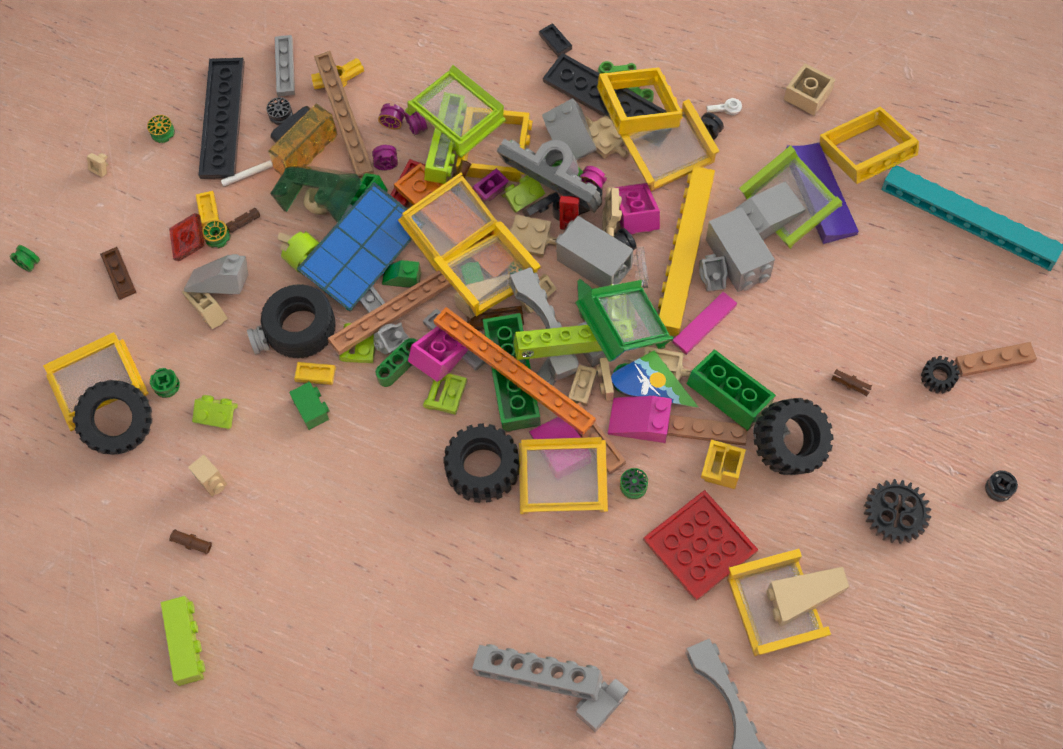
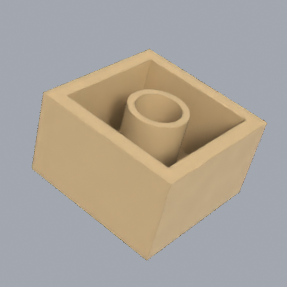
M804 63L786 87L784 100L815 116L831 94L835 79Z

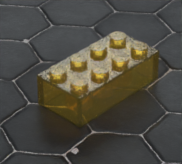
M316 103L268 150L274 170L291 181L336 138L338 134L332 114Z

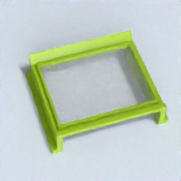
M454 65L414 99L407 102L408 108L405 109V112L410 116L417 111L456 144V154L461 158L506 121L503 117L504 105Z
M790 145L739 189L748 200L786 181L806 209L802 214L776 231V234L791 249L798 240L837 208L841 207L842 201L827 189L798 157L795 149Z

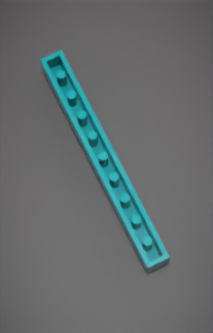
M897 165L892 167L883 183L882 191L1048 271L1052 270L1063 251V244L1059 241L1027 228L1021 223L1000 215L988 207H983L971 199L964 198L954 191L945 189L937 183L926 180L922 176L916 175Z

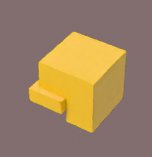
M711 440L701 478L709 483L735 489L746 449Z

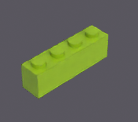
M186 596L161 602L173 681L181 686L203 680L205 665L199 656L202 648L200 641L196 638L198 625L196 621H193L192 614L195 613L193 602L189 601Z

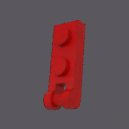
M573 196L560 197V229L566 230L571 220L574 221L579 216V198Z

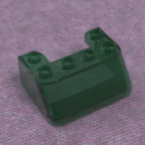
M293 166L284 170L270 194L283 211L287 212L303 186L318 188L314 200L318 205L325 206L334 220L339 222L359 190L362 181L355 173L315 166Z

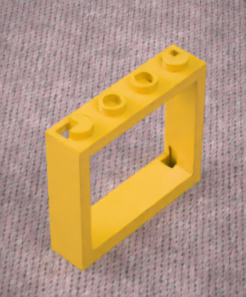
M659 67L599 74L597 89L618 134L680 126L681 119H683L682 109L677 104V99L673 96L671 87L667 84L665 75L662 74ZM653 85L667 113L626 117L614 89Z
M881 106L820 134V146L823 152L856 184L917 156L919 152V141ZM877 125L882 127L899 143V145L857 165L835 146Z
M467 107L462 136L473 128L474 121H481L493 110ZM504 110L505 124L522 125L519 144L520 148L525 150L526 146L530 145L531 135H528L529 131H532L533 120H530V113ZM468 153L465 154L462 158L458 156L456 163V171L460 165L461 159L467 161ZM471 163L472 165L466 177L483 179L497 168L509 181L519 182L524 173L513 167Z

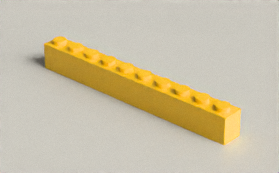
M694 166L692 173H688L687 183H689V188L685 187L683 195L686 202L681 204L680 214L683 215L682 219L678 218L676 229H679V232L674 234L673 245H675V249L670 251L669 260L672 262L671 266L667 265L665 273L668 280L663 282L661 292L664 293V297H660L658 309H661L658 315L671 336H677L680 333L714 180L715 170Z

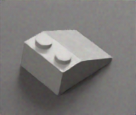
M573 98L542 114L552 140H560L570 147L576 161L597 150L582 108Z
M786 181L749 198L736 207V209L741 207L744 209L762 240L806 211Z
M237 254L227 255L194 269L184 288V292L240 294L248 277L246 256H239Z

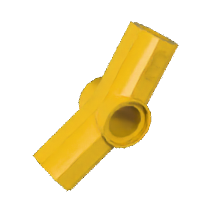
M358 58L351 60L343 66H336L343 87L346 86L348 80L364 72V67ZM320 73L311 74L314 90L325 88Z

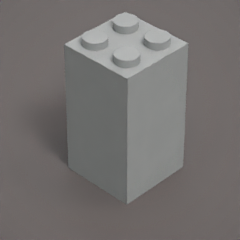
M742 207L709 221L706 241L717 257L725 256L728 277L737 292L749 290L755 284L765 283L770 279L775 259Z
M577 216L574 221L571 220L567 230L556 239L557 261L599 287L620 284L632 268L633 249L580 216Z

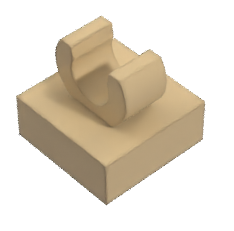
M93 153L87 156L88 170L101 177L107 174L106 167L108 166L105 159L108 156L100 153L98 156Z
M279 232L277 239L283 242L280 248L281 251L287 250L290 245L287 242L293 236Z

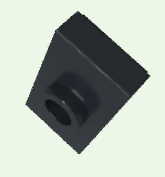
M553 23L539 31L540 37L558 57L562 53L565 54L572 50V44Z
M551 193L524 209V216L528 217L537 211L542 213L549 209L548 205L559 198L558 193Z

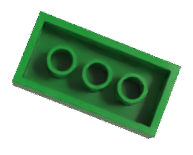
M715 349L691 371L686 383L747 431L755 424L757 418L762 416L761 412L768 408L776 397L773 392Z

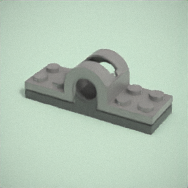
M503 139L502 145L497 149V153L504 163L563 196L579 198V205L593 213L596 212L602 202L600 193L596 190L597 187L589 182L585 184L577 176L579 173L578 163L566 143L560 140L548 141L542 144L535 154L528 148L525 150L520 148V144L514 140L508 141ZM562 160L560 166L552 167L555 162Z

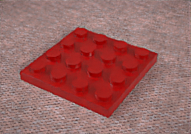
M706 490L698 494L643 538V541L695 601H698L729 576L730 567L745 563L758 552V548Z

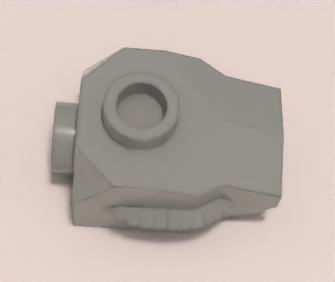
M716 254L705 256L706 259L700 260L699 272L702 282L705 283L706 291L725 289L728 276L725 256L717 257Z
M401 322L396 325L391 323L385 324L374 334V346L378 351L386 355L392 353L409 336L404 332Z

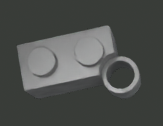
M614 679L610 685L603 682L597 702L582 699L576 706L578 709L576 716L596 733L621 704L629 689L617 679Z

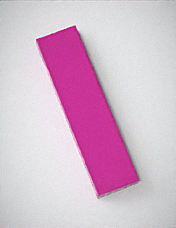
M722 292L673 339L672 343L687 355L737 306V302Z

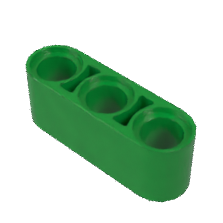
M415 338L406 339L376 368V377L381 386H391L412 366L408 362L410 354L408 350L418 340ZM397 361H403L401 364H395ZM385 373L389 374L387 377H381Z

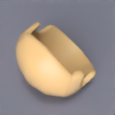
M309 188L306 191L303 203L308 211L313 214L322 215L330 210V203L324 199L323 191L316 188Z

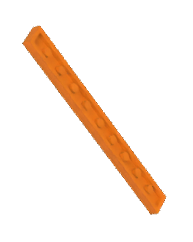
M447 307L433 320L436 326L582 435L596 421L593 415L520 361L516 360V358Z

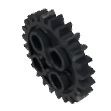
M893 479L891 485L888 480H885L884 486L879 483L876 487L877 489L872 488L871 494H868L866 498L868 501L864 504V507L868 508L864 511V515H869L866 522L873 523L870 530L876 528V536L882 533L883 540L890 537L891 543L898 539L899 544H902L904 538L910 543L912 537L917 540L919 534L923 535L925 532L924 528L929 526V523L926 521H929L932 516L928 515L931 508L925 507L929 503V500H923L925 493H917L919 487L913 490L911 482L908 486H905L904 480L897 484L896 479ZM898 495H900V496H901V502H900V505H899V508H898V513H900V514H899V516H898V518H897V521H896V522H897V523H896L897 527L895 528V527L893 526V525H894L895 518H896V514H897V510H896L895 508H896L897 505H898V499H899V498H898ZM884 497H890L893 503L887 502ZM905 501L911 502L913 507H908ZM881 516H888L890 521H884ZM902 520H907L910 526L904 525Z

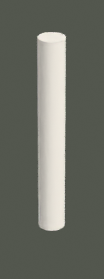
M269 160L239 172L235 176L222 179L223 187L273 167L272 162Z

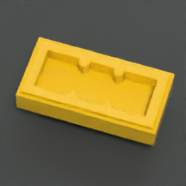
M213 191L196 194L200 222L203 228L208 221L219 220L215 194Z
M297 362L294 380L295 382L302 383L310 382L333 385L336 367L335 365Z

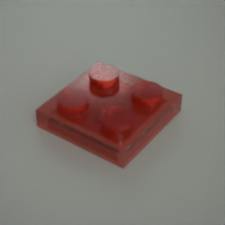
M194 213L169 228L173 260L179 262L205 246L199 214Z

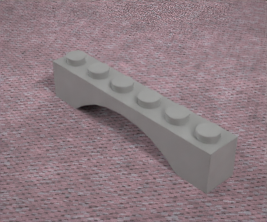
M530 267L511 274L509 285L516 299L532 308L541 318L546 329L562 327L561 323L557 322L554 317V308L552 305L549 306L545 290L541 289L539 285L540 281L537 273H533ZM572 354L549 357L547 366L554 381L575 374L579 362L577 357Z
M709 638L688 647L685 654L693 671L711 682L728 704L734 726L732 749H766L762 741L759 742L756 734L758 732L753 721L749 722L746 716L748 713L746 705L743 701L740 702L736 695L738 694V689L735 683L730 682L727 676L729 671L724 662L721 663L718 657L720 652L715 643L712 644Z

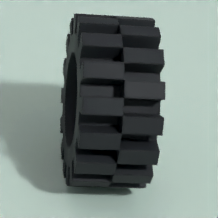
M938 356L937 359L932 357L931 360L927 361L921 373V381L925 382V387L930 386L929 391L932 392L935 389V393L938 394L941 391L943 394L946 391L949 392L955 386L959 379L960 371L957 370V364L953 366V360L948 362V357H945L943 360L942 356ZM936 369L944 371L947 374V379L938 380L934 377L933 371Z

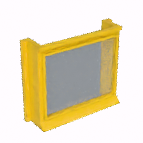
M690 99L683 101V119H681L679 127L620 134L650 191L688 175V173H692L694 166L703 168L714 163L716 154L719 153L718 147Z
M459 173L403 212L401 218L398 219V222L436 272L438 270L436 263L433 261L434 258L440 255L445 262L494 231L495 224L498 223L462 176V173Z
M501 221L495 224L492 236L445 262L440 255L433 259L437 265V270L444 275L471 307L475 316L514 294L509 285L511 274L530 267L533 273H537V270L541 268L539 263Z
M114 332L43 365L47 372L46 377L70 431L76 428L73 422V417H75V411L73 410L75 405L78 404L79 400L77 399L86 392L85 390L88 387L94 386L95 383L107 380L123 381L141 390L144 396L149 394L124 339L119 340ZM118 399L106 400L102 402L96 410L114 401H117Z
M601 437L521 440L522 443H519L520 514H528V512L587 510L608 512L606 440H602Z
M800 549L729 568L730 574L727 580L754 657L831 635L829 627L823 628L816 608L780 627L778 621H775L773 618L772 609H774L772 601L768 600L766 590L771 581L804 575L799 564V560L802 557Z

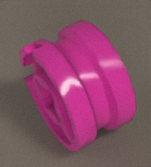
M586 166L583 174L580 175L583 183L587 184L589 182L601 189L607 180V177H604V172L594 166Z

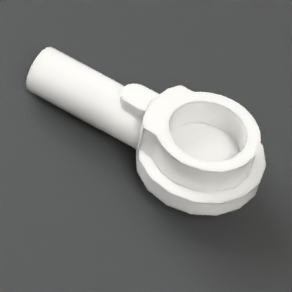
M736 98L728 99L725 104L706 106L707 112H725L729 115H736L742 109V103Z

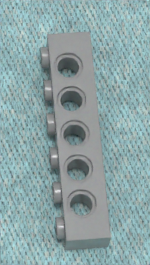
M486 644V646L479 645L472 667L476 676L596 702L603 680L601 670L592 665H587L586 667L578 666L573 661L559 662L553 657L540 658L530 652L521 654L511 648L502 650L492 644ZM498 659H502V660H503L500 665H497V666L494 665V662H495L496 660H498ZM516 664H523L520 669H513ZM543 668L541 673L533 674L535 669ZM557 672L563 673L560 678H553ZM578 676L584 677L581 682H579V683H575V682H574V679H575L576 677H578Z

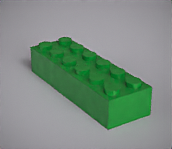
M521 314L483 319L485 336L516 358L513 344L515 332L524 331ZM529 359L518 360L531 370ZM491 367L502 429L508 432L541 426L537 400Z

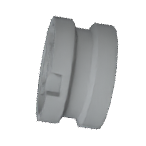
M261 325L257 326L254 330L252 328L247 330L255 355L259 354L262 350H270Z

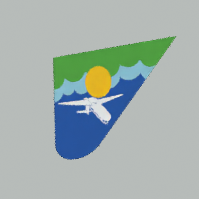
M655 350L615 371L611 376L613 384L625 394L638 397L658 396L671 398L672 403L699 408Z

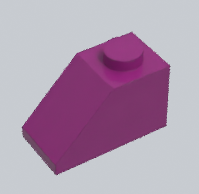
M496 168L476 183L472 189L484 201H491L504 190L509 180Z

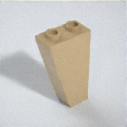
M839 567L771 581L766 591L768 600L772 601L774 609H772L773 618L775 621H778L780 627L844 593L848 589L849 584L844 568Z

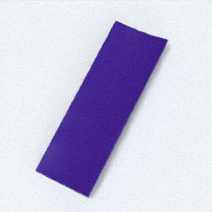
M820 143L792 146L806 166L835 197L838 196L842 201L841 207L837 208L815 226L822 243L826 244L858 235V228ZM793 163L789 167L812 217L829 202Z

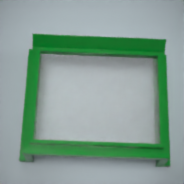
M642 280L594 288L575 302L609 362L617 359L625 351L655 344L658 349H664L665 345L674 339L673 336L669 335L641 287Z

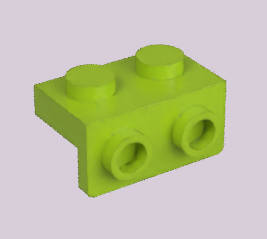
M527 175L519 180L520 183L514 186L512 184L504 189L505 193L501 195L503 198L506 197L514 213L546 194L541 184Z
M202 395L201 398L195 399L192 422L230 429L232 427L233 412L238 404L232 403L231 399L221 398L220 400H215L213 396Z

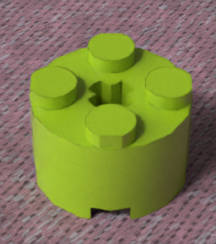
M300 231L287 242L290 244L287 250H282L281 253L282 259L298 273H301L297 270L299 266L320 244L307 231L305 233Z

